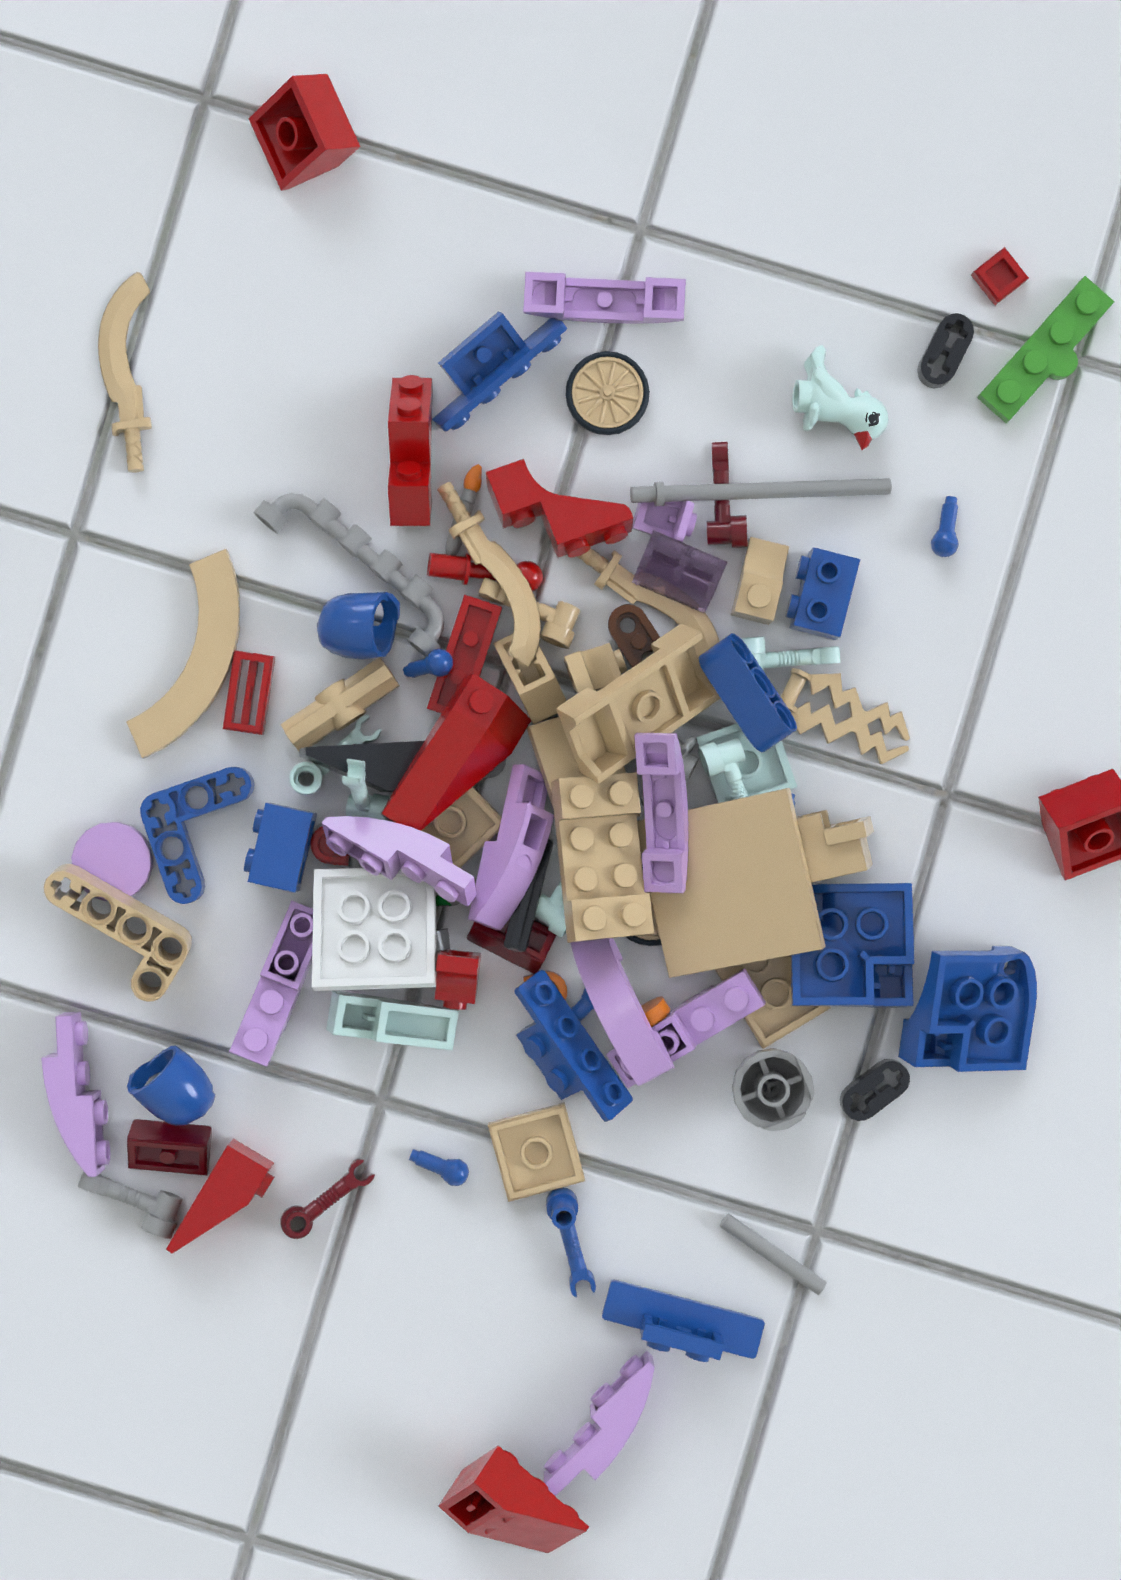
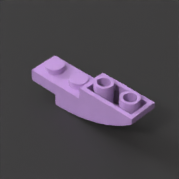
M525 764L513 765L497 841H485L475 884L477 895L472 900L468 917L469 920L494 930H501L523 899L542 859L554 819V814L544 810L547 789L541 772Z
M326 817L322 822L328 847L340 856L348 854L357 859L359 864L372 875L377 876L380 873L393 880L401 869L411 880L417 883L424 881L433 886L443 899L449 902H455L456 900L467 907L477 895L474 876L452 864L450 845L428 833L399 823L369 817Z
M291 900L260 973L261 977L229 1050L230 1053L268 1068L312 964V908Z
M744 968L717 985H711L672 1009L666 1018L651 1028L654 1031H658L672 1062L694 1050L698 1044L763 1007L766 1001ZM615 1048L609 1051L606 1055L627 1089L635 1085L636 1082L626 1069Z
M65 1012L55 1017L57 1053H50L41 1058L44 1084L55 1123L64 1143L88 1177H95L104 1171L105 1165L110 1162V1144L103 1137V1125L108 1122V1104L106 1100H101V1090L85 1091V1085H89L90 1066L88 1061H83V1045H87L88 1042L86 1021H81V1012Z
M648 1351L640 1358L637 1355L631 1357L620 1369L621 1376L611 1386L605 1383L591 1397L593 1403L590 1405V1414L595 1423L592 1425L588 1422L583 1425L574 1435V1443L565 1452L558 1450L544 1465L546 1469L544 1471V1483L553 1495L556 1496L583 1469L596 1480L626 1444L642 1414L651 1388L655 1366L653 1356Z

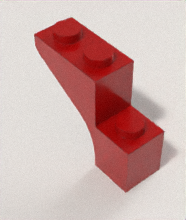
M416 375L392 378L388 413L390 453L388 500L390 526H430L432 378H421Z
M524 459L486 472L487 488L503 529L510 526L514 528L525 527L533 523L536 517L541 516L557 558L568 555L570 558L583 555L590 550V546L604 541L606 544H614L625 539L628 533L632 532L634 517L627 505L551 493L535 481Z

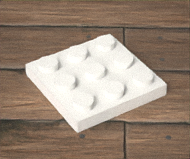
M364 868L314 869L312 988L314 991L436 987V891L433 886L424 881L417 883L411 880L401 869L393 880L380 873L377 876L372 875Z

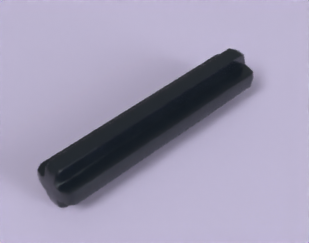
M549 838L534 878L523 899L510 917L504 947L511 951L525 952L527 950L553 848V841Z

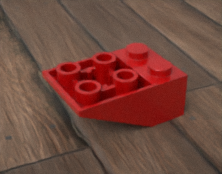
M499 1445L462 1469L438 1505L467 1533L544 1553L552 1552L585 1533L589 1528L571 1506L563 1504L549 1491L548 1486L542 1480L533 1477L518 1463L517 1458L512 1453L503 1450Z

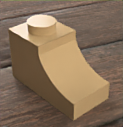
M754 537L749 538L731 616L767 625L774 621L783 585V574L789 546Z
M513 634L493 644L534 725L557 714L556 708L566 702V698L540 646L538 645L531 665L525 667L509 653Z
M610 643L564 656V664L576 694L587 687L599 691L621 676L622 673L627 672L620 649L613 651Z

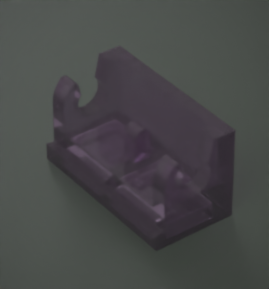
M653 530L632 583L705 614L727 565V561Z

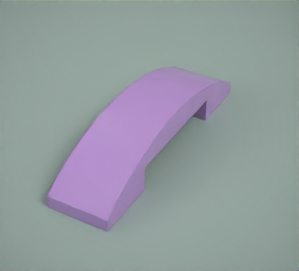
M525 272L524 314L546 318L597 323L645 324L684 321L686 279L646 277V281L566 278V273Z
M636 733L637 775H642L647 846V849L642 853L644 892L684 893L688 867V803L684 765L677 733Z
M606 938L571 942L573 955L592 1005L617 1054L636 1084L641 1086L675 1068L658 1031L652 1030L620 963L623 960L614 939Z

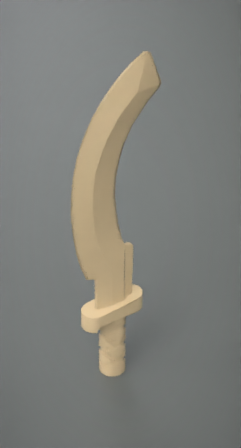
M140 272L130 276L113 294L103 313L98 337V355L104 385L111 401L117 402L119 408L120 422L112 424V435L119 436L120 433L124 432L128 472L131 473L144 471L140 431L152 428L151 418L144 417L142 387L134 382L126 349L127 332L131 318L141 302L150 294V289Z
M447 482L440 486L437 491L457 523L449 529V532L453 539L460 536L474 563L485 566L506 594L514 618V632L509 653L522 665L528 667L536 655L541 629L539 609L533 591L509 554L495 541H489L479 525L485 520L481 511L477 510L474 516L471 517L464 503L460 500L457 491L454 490L452 483Z
M591 548L585 554L577 556L588 566H592L595 571L601 573L594 583L601 590L607 585L631 604H634L636 601L642 602L666 614L678 625L682 623L700 631L703 639L694 645L698 659L702 653L720 642L712 622L694 600L660 578L642 572L633 575L618 564L622 555L614 550L612 552L613 558L610 562Z

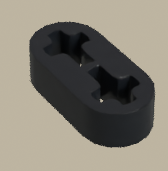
M959 313L950 314L944 317L937 326L917 368L918 377L925 386L933 389L941 388L955 375L974 335L973 324L965 315ZM956 324L961 327L959 334L964 339L958 338L949 348L945 344L950 333L944 329H951ZM942 354L946 358L941 369L946 372V375L940 374L937 378H933L930 375L932 369L927 366V363L933 364Z
M884 1059L876 1063L844 1088L840 1096L842 1110L851 1119L856 1121H865L873 1117L907 1090L910 1083V1074L907 1068L894 1059ZM888 1068L892 1072L899 1070L900 1073L896 1076L898 1084L895 1087L887 1083L879 1089L876 1088L885 1079L882 1073L885 1069ZM870 1090L874 1092L865 1099L864 1102L867 1106L865 1110L860 1111L857 1107L850 1110L849 1106L853 1103L851 1098L853 1093L857 1092L860 1096H863Z

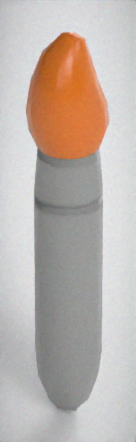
M479 464L473 466L466 474L463 483L464 490L460 497L470 515L474 508L476 493L480 490L482 484V467ZM453 519L451 527L457 524L455 519ZM449 532L445 548L447 555H457L463 543L460 536L453 539Z

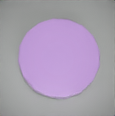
M120 822L100 823L86 830L76 842L71 857L73 865L81 867L129 896L139 893L149 881L153 869V856H151L150 845L146 837L133 826ZM87 888L84 889V891L87 893L90 891ZM94 897L103 901H108L103 897Z

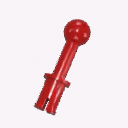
M437 553L429 554L428 576L461 580L462 585H467L469 578H487L496 581L482 564L476 565L474 562H471L469 553H466L465 557ZM532 561L518 563L517 566L528 581L532 591L538 589L543 580L541 568Z

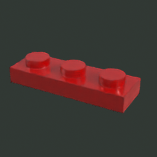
M464 594L446 651L453 658V667L446 676L436 678L427 709L442 713L464 677L473 673L479 677L481 676L503 609L501 606Z

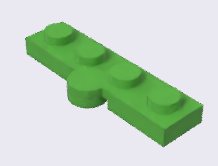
M1084 276L977 398L1005 423L1009 422L1048 377L1053 380H1063L1075 371L1078 365V358L1073 350L1074 347L1115 301L1089 278Z

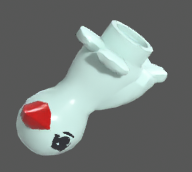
M823 345L817 346L804 362L808 379L795 381L792 396L793 410L796 413H804V431L811 430L817 420L822 422H838L855 436L861 450L869 446L873 439L879 437L885 431L888 425L887 410L882 402L872 397L868 391L861 393L860 389L856 388L855 397H850L843 386L828 374L824 365L826 349Z

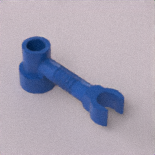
M562 1187L552 1190L546 1198V1209L549 1218L554 1226L560 1230L571 1271L569 1277L570 1291L574 1297H577L576 1283L580 1280H586L590 1283L591 1290L594 1293L596 1290L595 1278L593 1273L587 1270L575 1227L576 1215L578 1213L577 1197L568 1188Z

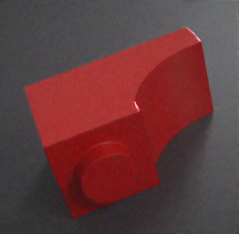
M451 949L441 950L437 957L434 1000H443V1007L466 1010L467 1003L475 1004L481 953Z

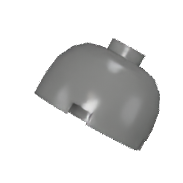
M770 1048L758 1050L743 1060L735 1071L732 1092L734 1103L744 1119L765 1130L777 1131L788 1129L804 1118L807 1109L810 1107L811 1100H813L814 1086L811 1074L800 1059L788 1051ZM764 1083L766 1084V1090L762 1089Z

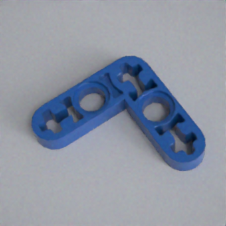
M228 767L152 793L143 800L140 807L141 818L169 897L176 903H193L200 899L205 890V880L185 821L248 799L254 790V779L246 769ZM233 773L236 778H244L245 785L240 787V795L236 796L234 791L220 793L219 795L223 802L217 804V795L210 783L211 780L216 779V786H222L230 782L229 775ZM194 786H201L208 793V802L201 809H194L187 802L188 791ZM159 800L160 804L169 805L170 811L164 814L167 826L176 823L178 830L165 831L157 836L155 829L163 828L159 817H152L150 814V810L155 808L154 801ZM172 836L181 840L184 848L182 855L176 860L168 859L162 851L163 842ZM189 860L191 867L183 868L182 870L187 880L194 879L196 884L195 887L190 889V897H187L185 892H178L176 890V885L181 883L179 871H174L170 874L168 866L181 865Z

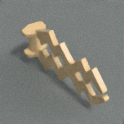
M792 668L791 676L781 698L792 713L799 734L821 724L826 742L829 744L845 734L853 732L856 735L860 754L863 755L874 747L880 764L909 750L908 746H900L886 751L882 732L879 731L870 735L867 725L879 718L884 735L896 727L902 739L908 741L910 737L902 711L890 716L888 702L864 711L856 687L842 691L841 673L808 674L800 669ZM808 681L811 695L826 687L829 688L834 709L849 702L851 717L835 724L829 704L811 713L810 701L798 708L794 705L805 682Z

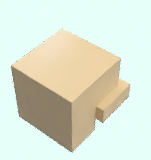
M827 810L797 816L811 883L866 871L873 865L866 838L874 832L871 816L832 825L830 824Z

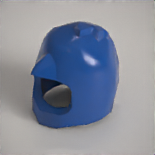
M388 592L347 593L330 599L323 606L317 622L320 644L331 653L344 658L363 660L386 657L394 642L396 625L400 617V602L393 594ZM381 603L384 612L382 623L378 626H373L377 606Z
M176 1045L168 1047L152 1060L138 1067L130 1074L127 1084L128 1092L155 1117L172 1125H187L203 1117L212 1107L216 1095L205 1071L189 1054ZM161 1072L155 1079H153L149 1084L145 1086L146 1082L152 1076Z

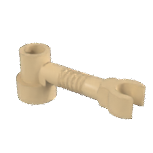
M484 578L478 596L488 601L511 607L499 583ZM558 601L556 608L537 602L540 620L545 621L540 638L557 647L569 649L575 635L572 630L580 609L563 601Z

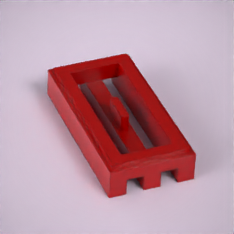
M234 650L223 729L264 735L275 656ZM243 660H247L250 662L241 723H234ZM261 662L264 663L256 722L255 726L249 724L258 664Z

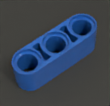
M731 633L699 656V663L703 672L747 739L758 751H767L797 730V724L792 713L739 636Z

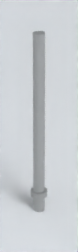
M890 478L664 486V482H654L653 486L631 487L630 501L631 503L654 502L655 506H664L665 502L885 495L891 493L892 484Z

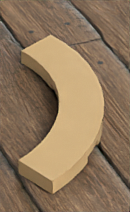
M227 549L189 564L196 585L199 608L195 643L184 670L169 691L152 707L126 721L142 758H147L164 749L186 733L211 706L228 676L240 632V595L235 569Z

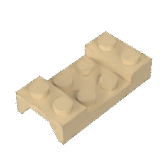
M681 623L651 644L654 653L599 691L587 687L556 708L580 773L597 783L602 782L636 758V733H672L721 699L707 676L703 673L694 647L703 639L700 631Z
M637 772L612 774L600 783L587 776L558 778L552 781L551 788L567 943L654 934L650 893L644 892L637 814L641 813Z

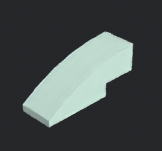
M333 990L326 1030L333 1035L373 1039L376 1042L453 1050L459 1011L423 1003Z

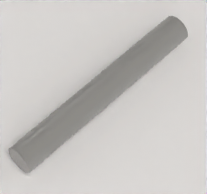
M729 1213L724 1217L720 1224L722 1229L815 1294L819 1295L824 1290L827 1283L825 1280Z

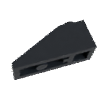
M424 741L304 747L299 749L301 758L344 776H347L348 773L347 758L365 761L366 786L380 792H394Z

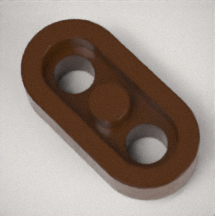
M631 604L621 605L609 617V634L631 668L642 661V655L645 652L654 653L651 644L659 639L660 636L642 609ZM628 618L634 621V631L625 633L621 630L620 622L623 619Z

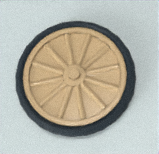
M603 351L585 357L574 367L566 384L565 396L568 409L579 425L596 434L614 435L631 429L639 422L648 406L650 391L648 380L643 370L634 360L618 352Z

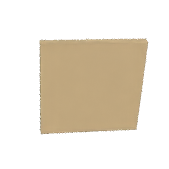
M790 788L689 809L688 867L685 892H650L669 978L824 949L826 947ZM645 819L637 821L641 855L647 849Z

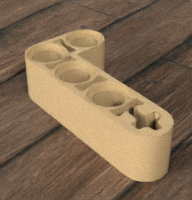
M64 864L57 867L44 884V894L47 900L143 955L142 961L132 976L131 989L140 1000L150 1002L160 999L165 994L190 951L192 937L189 931L177 922L79 866ZM65 877L71 880L69 886L71 889L67 892H63L60 889L62 886L61 881ZM85 888L90 890L81 902L77 901ZM103 897L108 900L111 905V912L101 914L95 911L92 906V898ZM131 917L142 919L146 924L147 931L142 934L133 933L127 926V919ZM168 937L177 939L182 946V951L177 954L168 953L162 946V940ZM149 971L159 975L162 985L158 987L147 986L142 980V973Z

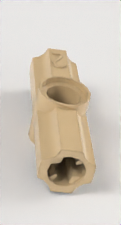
M379 657L347 680L341 679L327 687L314 698L316 701L280 725L291 743L299 751L300 748L315 745L334 730L338 732L349 726L366 713L365 709L400 685L387 665Z

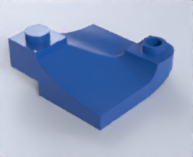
M912 883L812 885L826 947L821 950L791 955L792 1006L906 1008L914 1006Z
M992 946V949L988 951H932L926 981L918 1004L911 1017L903 1020L898 1057L913 1067H951L957 1072L1026 1070L1037 1000L1036 972L1030 957L1025 952L1012 946ZM1008 962L1007 967L1004 969L1005 963Z

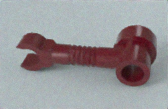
M728 442L712 443L713 484H729ZM715 500V521H707V544H732V548L748 547L747 516H730V501Z
M358 1159L353 1161L348 1168V1173L306 1207L295 1205L287 1208L280 1219V1225L285 1235L292 1239H300L307 1236L312 1229L313 1221L323 1214L327 1208L333 1206L340 1198H343L356 1187L366 1186L371 1183L375 1174H370L364 1180H357L354 1176L355 1168L361 1165L364 1160ZM296 1216L303 1217L305 1221L304 1226L300 1230L290 1228V1222Z

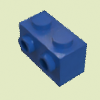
M815 547L809 551L808 557L801 555L795 579L801 580L798 595L791 594L785 617L791 618L789 629L832 640L840 638L861 559Z
M265 803L264 810L258 809L253 824V832L258 833L255 849H248L244 863V872H249L247 882L294 893L300 891L317 813L274 803Z

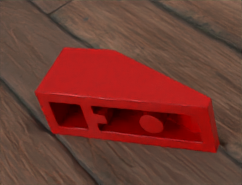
M233 1138L223 1151L166 1250L173 1254L249 1205L255 1195L263 1198L275 1178L269 1174L274 1162Z

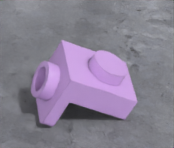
M689 501L665 502L664 506H655L654 502L638 503L632 529L675 543L683 542L685 536H691L696 524L697 514L692 513L695 503Z

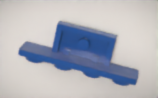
M498 311L438 362L461 392V395L432 419L434 423L444 432L450 429L456 430L463 426L471 416L469 413L480 403L487 404L496 398L501 391L500 386L511 377L514 379L524 374L531 366L530 361L541 351L545 353L556 347L562 339L560 335L567 330L566 325L556 318H550L523 341L504 314Z
M544 970L536 972L514 990L516 996L534 1020V1023L526 1026L516 1036L522 1043L525 1053L534 1060L545 1076L548 1086L556 1092L561 1100L579 1091H583L604 1122L612 1120L633 1101V1097Z
M615 1279L610 1281L602 1311V1318L604 1320L640 1329L641 1340L647 1341L646 1345L650 1348L663 1352H669L670 1348L686 1351L685 1355L700 1362H709V1358L720 1360L723 1351L751 1359L756 1358L765 1326L764 1320L759 1317Z

